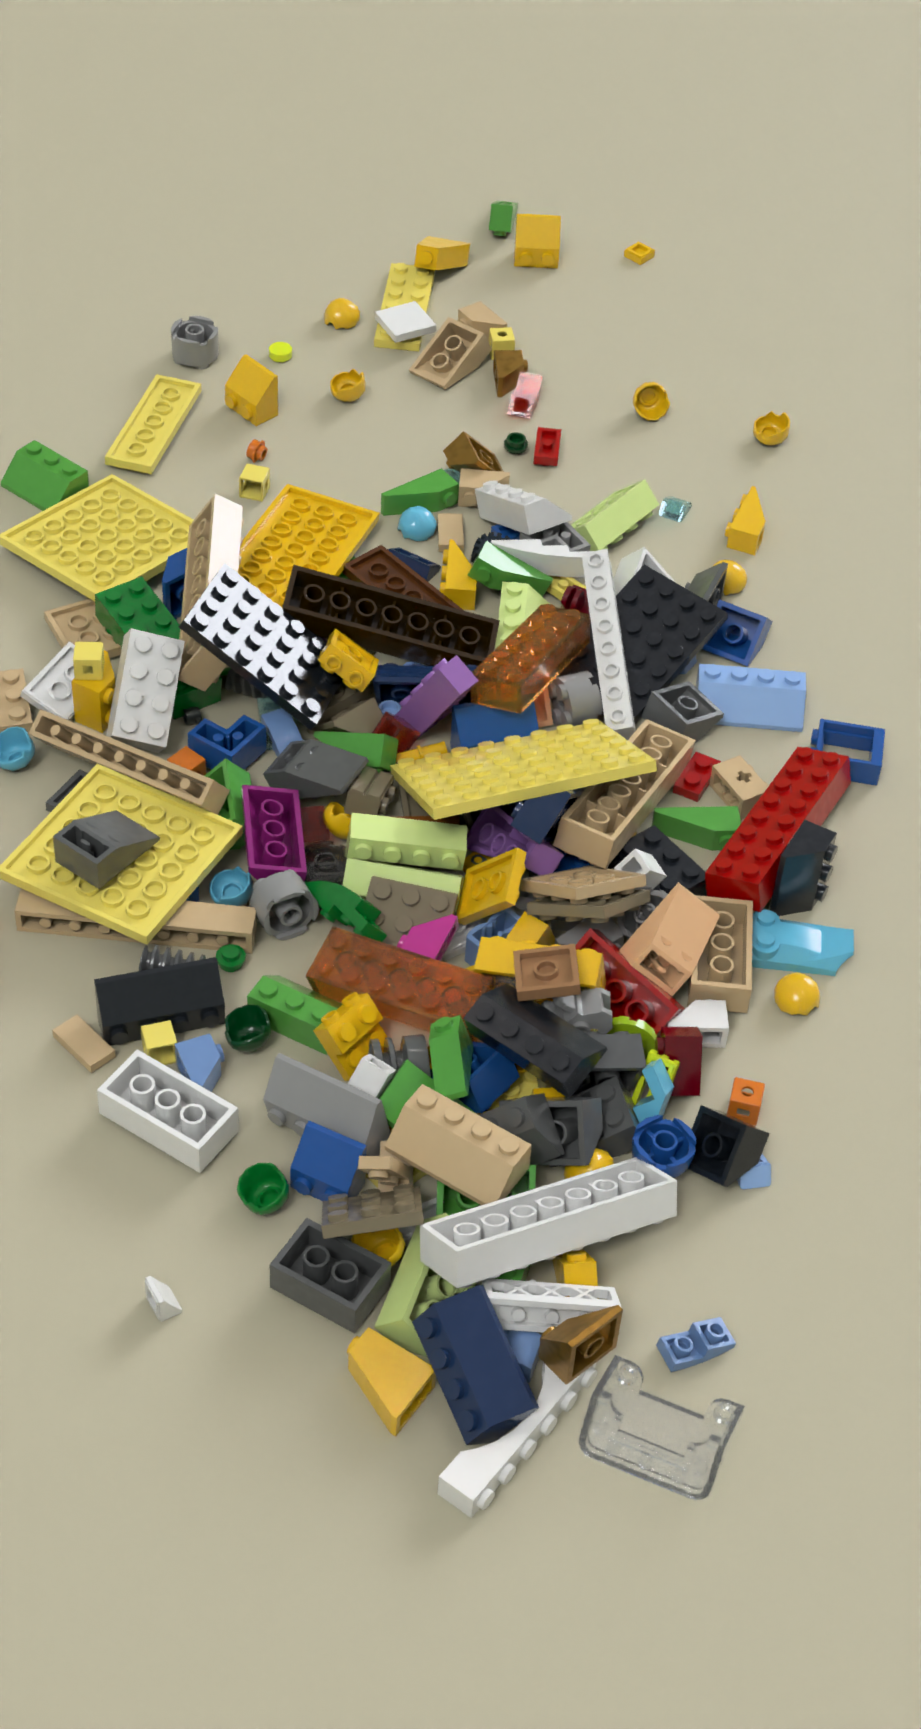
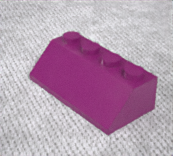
M242 785L241 793L248 872L258 880L291 869L305 881L307 867L298 790Z

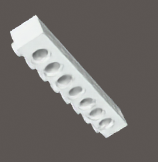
M608 549L582 553L581 555L605 724L628 740L636 729L612 566Z

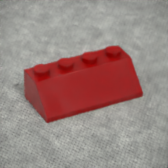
M590 928L575 945L576 950L589 948L598 953H603L606 977L605 990L610 991L612 1018L627 1016L630 1017L629 1020L636 1022L637 1019H640L654 1029L657 1037H661V1027H667L668 1023L685 1009L670 994L632 967L619 951L620 949L598 929Z

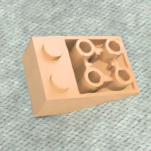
M678 882L619 951L632 967L673 996L692 975L720 915Z

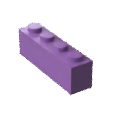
M457 655L450 661L444 658L432 668L433 671L427 674L421 680V683L410 692L411 694L399 703L402 708L395 714V717L415 740L452 712V706L458 705V702L479 681Z
M500 805L481 811L467 834V850L493 858L518 847L527 852L524 864L525 868L538 875L553 873L558 868L560 860L564 855L550 842L538 844L512 827L511 823L514 820L511 817L512 810Z

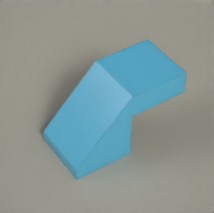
M661 1058L650 1062L642 1070L652 1095L641 1099L633 1107L639 1123L648 1117L664 1115L674 1085Z

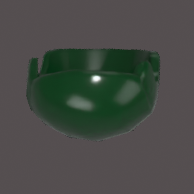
M258 1005L238 1007L225 1018L226 1040L233 1049L239 1052L255 1051L263 1047L271 1036V1024L266 1010Z

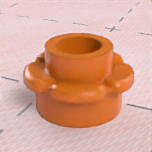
M254 439L249 444L246 456L253 463L257 460L262 461L268 451L267 447H265V441L261 440L260 442Z

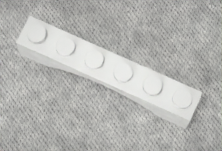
M543 1362L542 1389L536 1401L539 1408L525 1418L513 1431L497 1441L479 1448L460 1451L440 1474L437 1494L470 1518L479 1509L485 1510L495 1496L494 1491L501 1483L506 1485L511 1480L516 1471L515 1466L522 1458L527 1460L533 1454L537 1446V1440L543 1434L547 1436L551 1433L557 1423L559 1414L563 1410L568 1412L576 1402L577 1393L582 1387L588 1388L593 1383L598 1373L595 1370L596 1363L566 1385Z

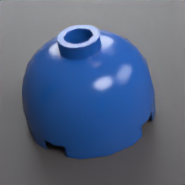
M664 1115L645 1118L637 1125L632 1138V1158L636 1157L641 1161L651 1164L672 1178L680 1176L689 1168L695 1155L696 1137L688 1125L677 1118H674L673 1121L663 1119Z

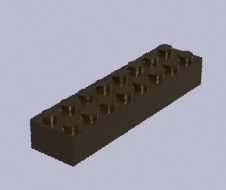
M293 565L282 606L283 611L300 621L316 636L329 639V636L336 628L364 649L428 666H435L444 658L450 661L457 655L465 665L484 667L485 677L492 662L500 620L297 565Z

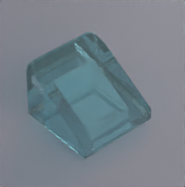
M673 496L663 498L659 515L682 522L689 512L692 503Z

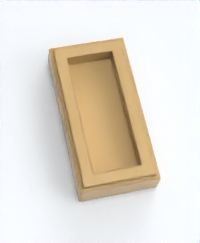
M437 513L438 552L449 549L450 539H453L460 550L464 552L462 514Z
M78 1015L73 1016L52 1030L53 1037L90 1073L116 1057L115 1050Z

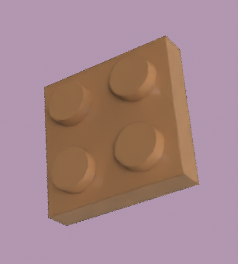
M575 944L513 951L518 1002L581 994Z

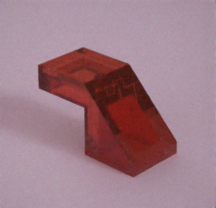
M520 371L516 391H512L507 415L531 419L539 401L543 376Z
M324 806L300 807L304 842L330 840L329 829L326 828L323 820Z

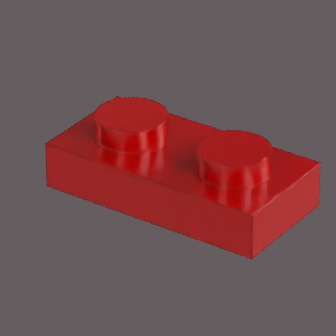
M538 427L533 464L543 466L558 465L562 429Z
M695 752L675 782L673 793L698 802L709 786L712 766L721 761Z

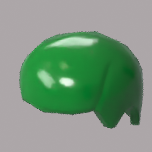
M256 1163L248 1167L239 1177L237 1193L250 1211L255 1214L269 1215L281 1209L288 1200L289 1184L284 1174L276 1165L272 1163Z

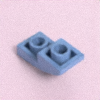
M283 708L261 715V723L266 726V732L272 740V749L277 757L290 742L303 740L292 716Z
M717 1317L693 1322L688 1331L662 1336L659 1338L656 1346L669 1370L674 1372L715 1358L734 1348L736 1342L722 1318Z

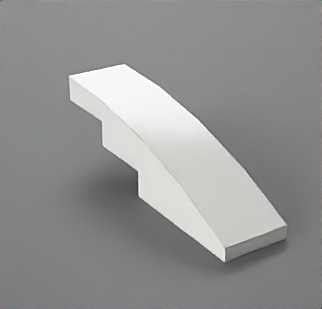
M540 539L491 540V544L549 576L585 578L581 554L592 552H570L567 545L543 546Z

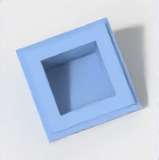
M763 1154L758 1164L737 1179L740 1188L744 1190L771 1185V1164Z

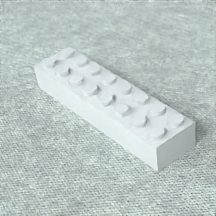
M634 1157L420 1225V1261L454 1287L466 1288L473 1283L488 1278H497L503 1273L515 1269H524L530 1264L542 1260H551L557 1255L569 1251H578L583 1249L584 1246L596 1242H605L610 1240L611 1237L623 1233H632L638 1228L650 1224H659L663 1220L677 1216V1180L653 1165Z

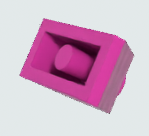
M451 914L411 927L408 935L403 934L396 947L400 963L427 976L434 974L459 928L458 917Z

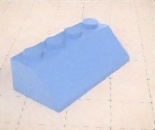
M699 663L695 687L724 713L723 718L715 725L802 732L806 700V672Z

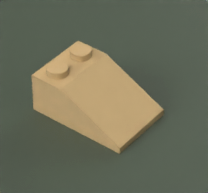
M448 317L410 367L409 372L446 390L478 368L492 349L483 332Z

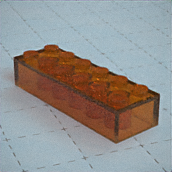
M541 604L472 671L479 681L471 689V703L521 714L590 643V614L582 613L577 609H562L552 604Z
M334 926L331 928L306 974L310 986L317 993L341 1002L346 996L354 992L358 994L368 993L383 1017L430 1032L431 1024L438 1019L461 1015L472 1042H477L478 1039L469 1033L463 1017L483 993L497 988L492 977Z

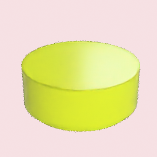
M275 342L269 346V357L275 362H286L292 358V347L285 342Z

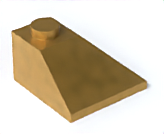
M464 431L443 450L447 458L446 464L454 472H461V468L504 472L495 454Z
M616 1305L567 1319L557 1327H549L540 1337L538 1357L567 1385L616 1348L623 1309Z

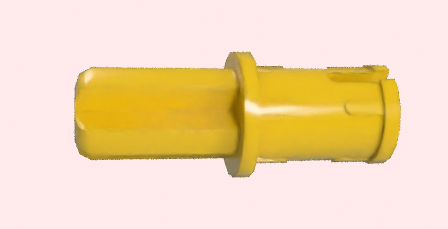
M444 741L423 747L417 745L416 749L397 753L396 762L404 758L422 759L425 758L424 755L432 752L445 754L448 753Z

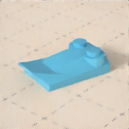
M767 909L753 913L752 967L836 976L839 967L854 955V929L783 920L775 912Z

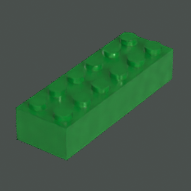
M142 576L95 594V616L102 626L106 628L108 634L113 636L114 642L121 646V650L124 635L131 628L179 639L180 624ZM219 677L218 681L212 683L206 691L178 680L172 718L175 720L184 716L183 709L190 707L202 709L221 701L222 678Z

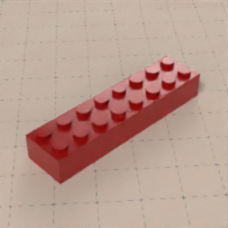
M797 747L706 870L707 896L753 901V911L761 912L773 895L781 854L804 820L821 826L851 784L849 756L835 752L814 750L809 747Z

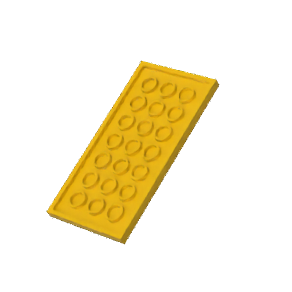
M287 484L244 537L240 546L239 555H241V562L238 573L273 602L282 607L293 565L339 577L346 563L352 559L378 523L380 513Z

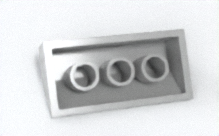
M281 1053L275 1057L263 1098L268 1118L274 1124L289 1127L302 1137L308 1121H311L367 1145L366 1156L380 1155V1141H387L391 1134L381 1099Z

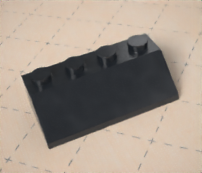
M216 957L94 979L102 1038L110 1046L142 1040L141 1026L168 1020L172 1023L174 1033H184L190 1030L211 1028L225 1024V1003Z
M507 983L483 993L463 1017L471 1035L569 1099L608 1050L606 1046L536 1001L518 1002L517 990Z

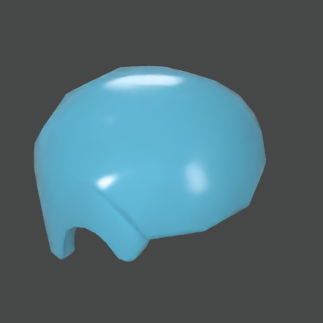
M415 506L409 507L402 513L397 530H401L405 539L425 541L433 536L437 524L435 517L428 509Z
M15 726L5 729L0 733V768L14 771L26 767L35 754L34 742L25 728Z
M237 866L233 870H223L215 874L209 883L210 897L216 904L235 906L247 904L253 893V881L250 873L244 872Z

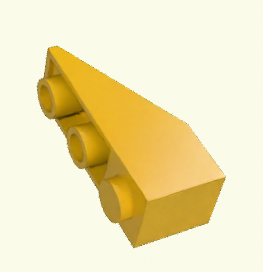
M755 486L750 488L748 494H743L740 509H735L732 523L728 522L725 530V537H728L727 548L751 555L756 554L762 543L766 522Z
M450 539L449 549H444L443 564L447 566L442 565L441 581L446 582H440V592L463 610L475 611L477 581L468 576L472 566L456 542Z

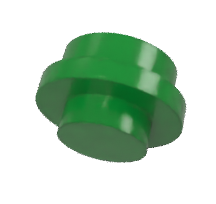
M235 944L220 947L216 952L218 965L226 972L238 971L246 961L244 949Z

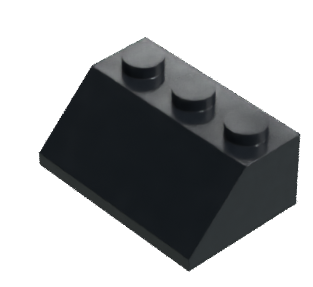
M804 820L781 854L769 910L775 912L778 916L811 911L817 901L822 902L829 888L825 883L829 880L833 871V866L830 865V862L833 861L838 850V846L834 845L836 832Z

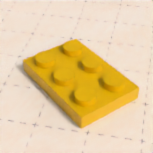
M517 847L466 870L456 913L458 923L467 925L515 906L520 894L519 885L521 877L525 871L526 851Z

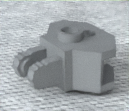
M601 987L581 991L580 995L552 998L553 1002L547 999L541 1003L543 1007L584 1033L590 1032V1029H597L598 1031L596 1032L607 1034L612 1029L610 991Z

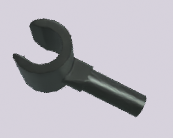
M198 707L183 709L185 713L183 719L186 725L193 723L198 725L202 721L201 712Z

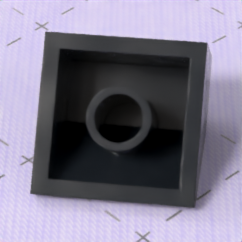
M701 1105L691 1129L696 1137V1151L688 1169L722 1186L728 1187L758 1164L770 1133L724 1112Z

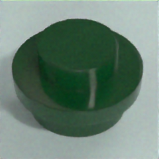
M514 432L510 433L505 439L504 448L512 454H520L527 450L528 442L525 435Z

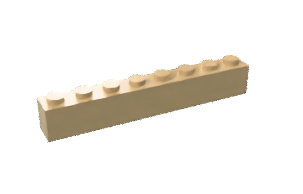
M40 709L28 733L48 746L96 765L98 763L217 815L230 791L211 778Z
M22 888L20 890L14 910L17 931L141 943ZM185 900L148 944L218 950L224 945L235 944L242 947L245 953L252 954L257 932L256 910L254 907Z

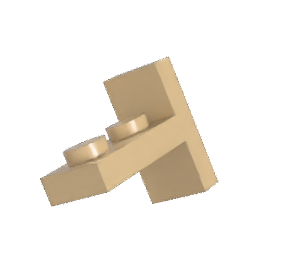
M380 1141L379 1156H359L358 1161L359 1170L369 1174L370 1179L378 1180L380 1193L394 1191L393 1187L402 1184L413 1185L414 1166L385 1150L387 1141Z

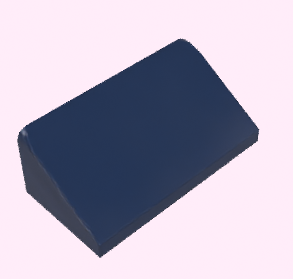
M400 547L387 549L428 582L440 571L441 566Z

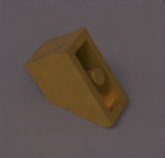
M494 350L493 374L497 397H503L523 383V374L528 372V361L523 359L522 350Z

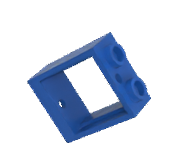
M820 719L819 728L812 731L810 745H815V748L811 747V749L823 751V744L869 751V761L849 758L851 782L877 786L882 767L885 729Z

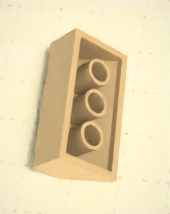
M424 1084L404 1104L385 1144L387 1152L480 1205L506 1198L529 1169L532 1147L530 1143Z

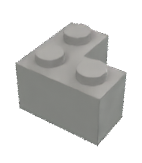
M568 522L531 535L520 532V540L540 539L543 546L567 545L570 552L590 551L591 545Z

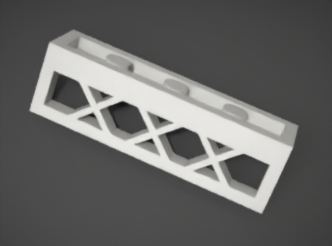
M492 1278L482 1280L481 1284L485 1288L503 1330L544 1333L549 1327H557L567 1319L616 1305L621 1307L614 1287Z

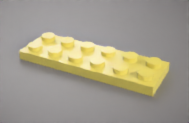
M391 263L381 310L416 301L427 314L435 270L414 267V265H406L405 263ZM378 323L374 337V347L419 352L422 336L395 343Z
M156 374L105 455V465L152 474L202 391L201 383Z

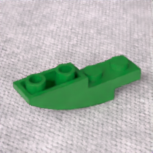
M328 881L305 882L317 900L319 909H322L320 913L330 922L334 923L338 920L346 926L350 925L354 928L353 932L366 942L372 939L381 944L387 937V934L374 922L381 914V911L373 904L337 883Z

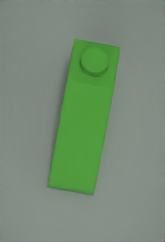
M497 200L491 204L489 230L494 231L493 235L506 236L507 232H512L518 203Z
M441 468L381 493V514L383 516L401 515L409 507L415 506L425 507L430 512H439L458 503L459 483Z
M488 541L484 543L468 573L469 577L489 588L497 590L502 589V581L527 583L542 597L553 581L552 577Z
M314 731V737L322 743L367 757L369 762L366 766L376 769L378 773L381 771L391 772L390 765L396 763L399 739L389 735Z
M738 806L654 808L652 826L655 825L666 836L711 851L722 850L741 824Z
M461 1015L451 1018L442 1017L431 1024L429 1034L434 1088L436 1092L454 1100L468 1096L474 1045Z

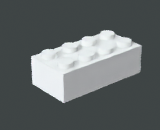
M132 628L124 635L106 736L137 749L160 753L166 748L185 641Z
M138 1049L97 1089L99 1113L199 1173L239 1132L238 1107Z

